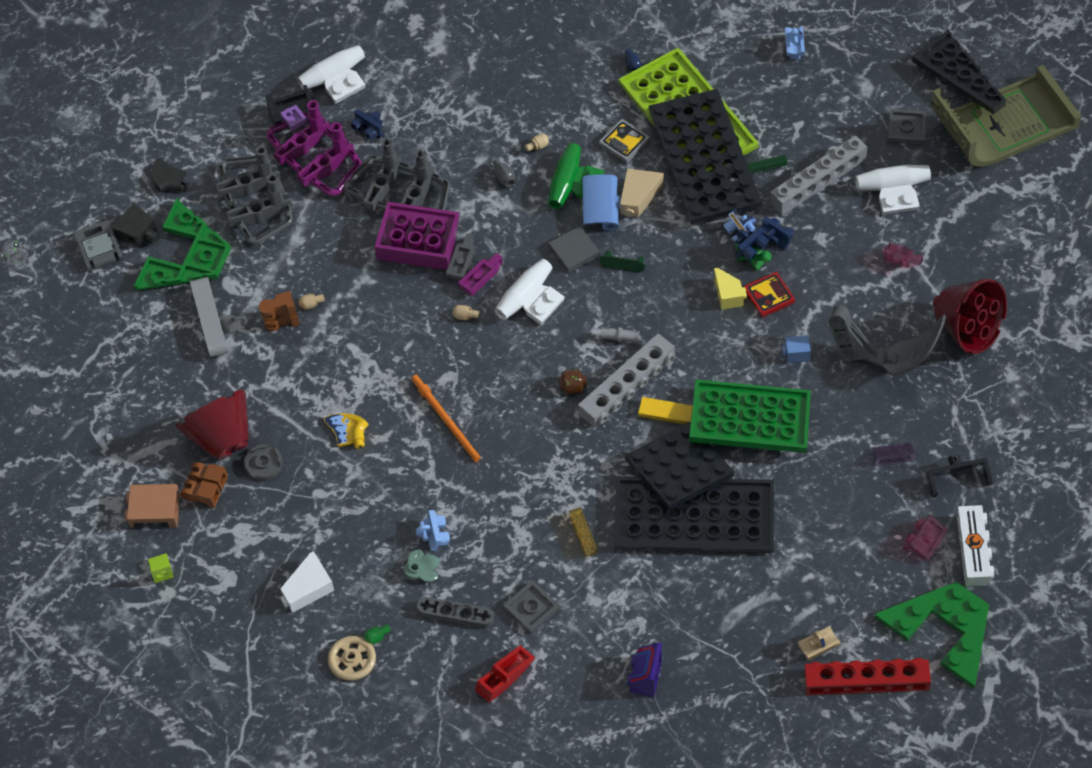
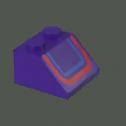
M662 643L639 647L637 655L633 654L631 667H634L633 673H629L627 685H630V693L655 697L662 664Z

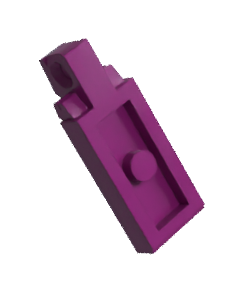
M496 253L490 260L488 258L482 259L458 282V287L472 297L500 270L499 267L503 263L502 256Z

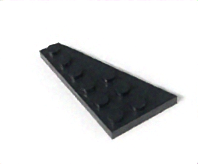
M949 30L912 56L913 63L993 115L1006 105V99L995 86L989 83V78L980 72V67L967 51H963L957 39L954 40Z

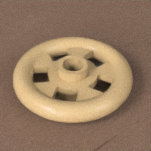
M347 636L338 640L328 653V666L332 673L338 678L347 681L358 680L368 675L376 661L374 647L359 636ZM350 644H357L358 649L349 648ZM340 649L344 650L342 657L336 656ZM367 652L368 659H362L361 653ZM350 655L355 656L353 659H348ZM341 663L347 667L344 671L338 667ZM360 664L362 669L354 672L353 668Z

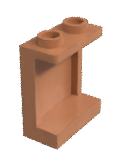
M177 484L130 485V492L126 493L128 510H125L124 514L125 521H128L130 528H134L135 523L167 522L169 528H177L180 499Z

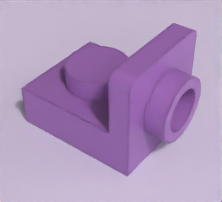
M297 105L281 112L282 122L286 123L291 131L307 124V118Z

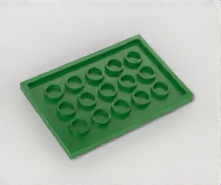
M696 379L689 442L807 453L811 390Z

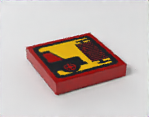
M777 271L744 286L747 296L762 318L795 303V298Z

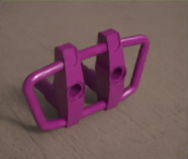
M311 100L307 103L309 113H303L309 121L307 127L295 133L283 145L278 142L273 134L288 127L284 122H281L282 125L279 123L271 126L266 132V137L276 149L274 159L281 165L287 163L298 173L297 180L304 187L312 184L326 195L336 196L344 190L345 180L362 162L354 151L353 144H349L348 139L345 138L342 124L334 122L330 126V123L328 121L325 122V118L322 117L319 111V103ZM327 135L332 140L333 147L318 155L305 168H302L295 159L306 155L309 150ZM348 157L352 159L353 167L335 189H330L319 181L330 176ZM355 174L352 175L346 182H349L355 176Z

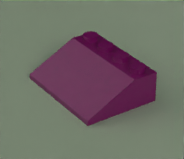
M387 202L375 243L376 259L447 270L454 251L460 213Z

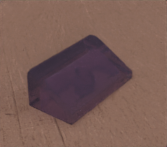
M911 443L872 447L876 466L915 460V451Z

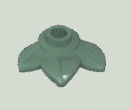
M421 549L414 550L408 556V563L404 566V574L409 580L435 581L438 579V575L434 570L439 565L440 559L430 554L424 556Z

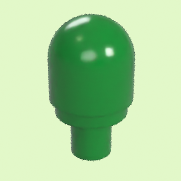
M388 624L381 628L374 626L364 633L363 638L366 642L374 645L384 639L383 635L390 632L391 629Z

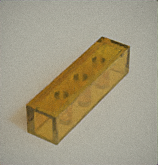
M581 507L570 510L569 517L585 557L598 554L597 546Z

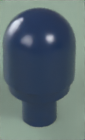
M627 49L625 51V62L631 71H635L642 66V62L636 53H632L631 49Z

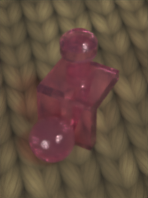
M890 242L883 248L884 261L896 263L906 268H909L910 262H914L915 265H921L923 256L921 254L913 255V249Z

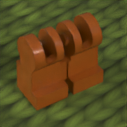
M290 291L275 295V299H265L260 302L259 310L266 330L273 332L278 330L280 326L291 323L293 327L300 325Z
M194 462L191 467L192 471L187 476L189 480L185 481V488H182L180 496L187 501L204 503L208 507L215 509L221 495L220 491L223 490L228 478L225 467Z

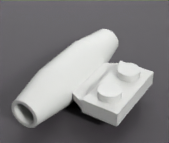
M359 45L339 51L314 64L300 75L297 81L302 89L303 85H307V88L310 89L325 84L327 94L336 104L365 88V83L357 72L351 70L352 67L365 58L364 52Z
M900 165L875 169L857 175L855 182L857 190L881 191L879 203L882 215L919 210L920 206L916 190L913 189L912 185L930 180L931 171L929 165Z
M541 259L527 269L505 292L494 310L496 315L502 320H506L523 307L526 315L542 325L565 298L551 286L542 285L552 270L551 264L547 260Z

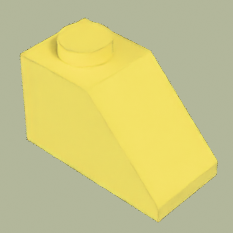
M714 268V281L721 310L743 306L747 295L746 289L741 286L740 280L719 268Z

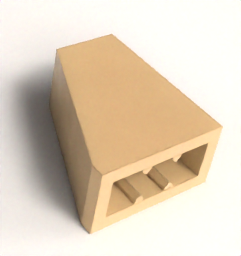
M627 168L620 202V215L639 217L662 189L664 173Z

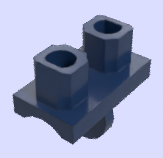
M359 109L354 112L355 118L351 122L353 130L359 132L362 128H365L363 131L364 136L370 141L376 136L381 138L384 135L381 132L383 120L380 119V112L374 111L373 113L367 112L365 114Z
M764 217L761 227L765 230L763 235L768 239V244L773 242L786 250L790 240L793 238L794 230L790 227L785 229L781 227L780 221L775 217L772 219Z
M759 227L752 234L749 229L747 231L740 229L736 233L738 239L735 242L739 246L735 256L738 259L743 256L748 261H751L757 254V251L752 247L756 245L760 250H763L769 243L768 239L763 235L765 230Z

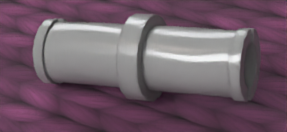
M602 327L601 339L618 340L617 342L620 343L621 341L638 343L640 331L623 330L621 327L619 329Z

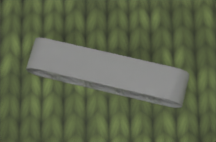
M208 277L190 281L210 358L229 353Z

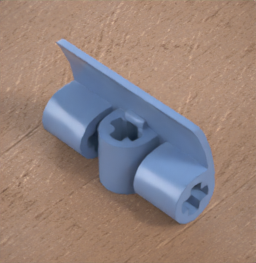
M605 174L583 176V225L602 223L604 230L613 231L618 229V212L621 197L618 195V178L614 175Z

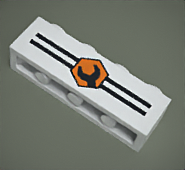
M982 505L958 506L956 517L965 587L989 586L991 578H994V567L990 566L989 560H992V551L987 546V542L990 540L989 530H985L987 514L983 513Z

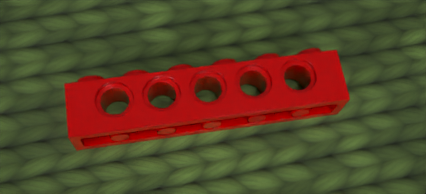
M914 658L912 660L893 659L891 661L872 660L870 662L854 660L850 663L832 661L825 664L811 662L805 664L804 669L806 695L929 691L931 684L929 659L923 660L922 658ZM904 672H910V673H912L913 675H912V676H906V675L904 674ZM867 673L870 674L872 677L866 678L863 676V674ZM890 673L892 676L886 677L883 674ZM847 674L850 675L851 678L846 679L843 678L842 675ZM828 675L830 679H823L821 676Z

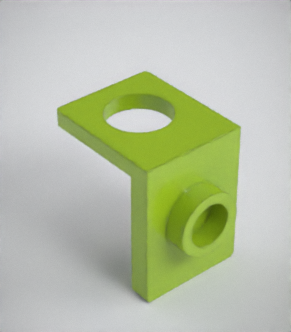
M167 553L148 559L155 583L174 578Z

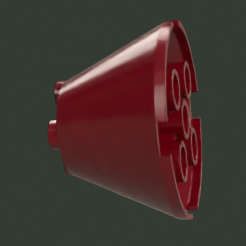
M981 279L948 286L939 296H935L933 299L935 318L937 321L945 314L946 319L943 328L963 351L972 354L981 353L995 342L1001 332L998 329L1002 319L1005 320L1007 314L1005 290L999 282L993 279Z
M245 390L235 391L232 393V396L227 398L223 396L204 405L184 417L185 422L183 424L178 422L175 425L176 429L218 460L228 458L232 455L231 451L233 450L240 451L249 446L247 443L249 441Z

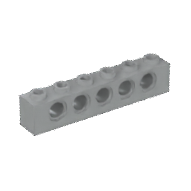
M855 135L772 190L770 205L783 216L864 162L867 157L868 147Z
M658 333L578 404L579 415L594 428L599 424H603L611 413L617 412L626 400H630L639 388L645 387L650 378L657 376L666 364H670L674 360L675 346Z

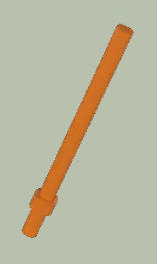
M414 375L411 380L418 388L419 394L426 398L473 461H479L481 457L432 395L429 386L424 384L418 375Z

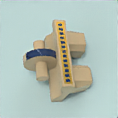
M830 626L821 631H815L813 635L798 642V646L808 661L840 645V641L836 638Z

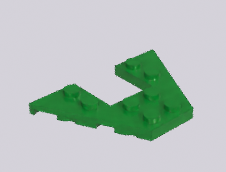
M176 198L163 225V231L195 240L183 265L148 256L134 284L135 290L190 283V281L208 277L209 280L217 279L231 251V245L227 241L221 239L218 233L212 231L200 217L195 216L192 210L186 208Z
M954 582L875 614V619L906 641L912 637L931 613L958 631L963 636L944 657L940 665L973 689L975 688L989 609L988 603L958 582Z

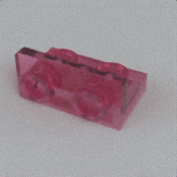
M932 515L924 518L920 517L914 524L916 528L907 535L904 540L906 543L903 546L905 551L911 549L925 561L931 558L948 531Z

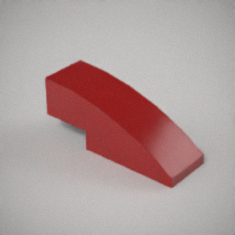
M521 645L495 663L492 666V670L477 681L475 691L488 703L492 702L518 679L534 661L535 657Z

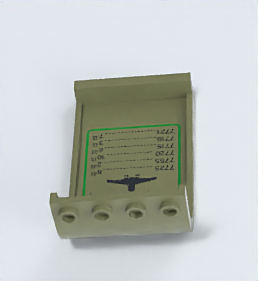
M1044 65L1037 67L1036 74L999 89L998 91L1006 99V105L994 115L973 101L950 109V103H947L948 100H943L940 96V88L933 91L931 99L933 111L969 162L978 167L998 163L1079 127L1081 115Z

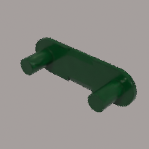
M607 251L599 259L600 264L608 268L633 272L645 270L644 258L642 256H639L637 260L611 256L612 253Z

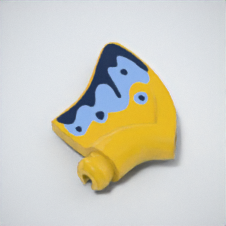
M348 413L333 414L324 418L325 423L336 435L338 447L354 444V447L359 449V446L362 448L365 446L364 431L369 424L363 418Z

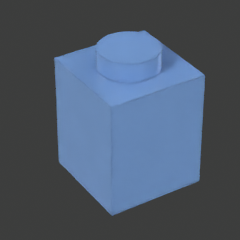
M808 335L785 337V345H782V355L786 356L787 363L810 361L811 349Z

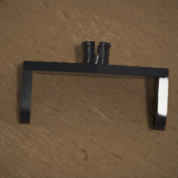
M959 454L955 455V457L952 455L947 458L949 461L948 466L929 470L925 474L932 498L938 496L933 476L981 466L986 484H993L987 458L961 462Z

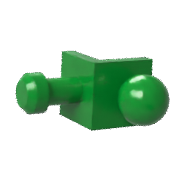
M735 242V249L738 251L737 247L739 245ZM754 245L752 248L757 251V254L749 263L757 271L765 262L771 260L772 255L769 251L760 250ZM741 256L739 259L737 258L738 261L747 260L743 256Z

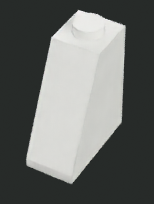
M314 551L306 557L281 587L282 597H280L283 606L285 608L289 607L292 613L334 591L332 580Z

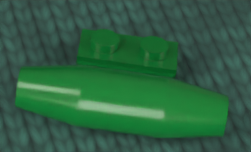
M575 143L567 145L558 160L553 174L548 197V205L553 209L562 208L570 192L583 200V176L600 175L605 172L588 165L579 167L581 147Z

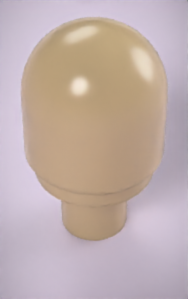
M538 134L532 137L530 143L525 145L526 151L529 152L533 149L539 151L545 148L549 143L548 136Z
M311 293L303 295L299 298L298 304L304 310L315 308L318 306L317 303L325 301L324 295L315 296V294Z
M457 305L453 308L452 314L458 320L467 321L470 318H478L479 311L472 310L471 307L466 305Z

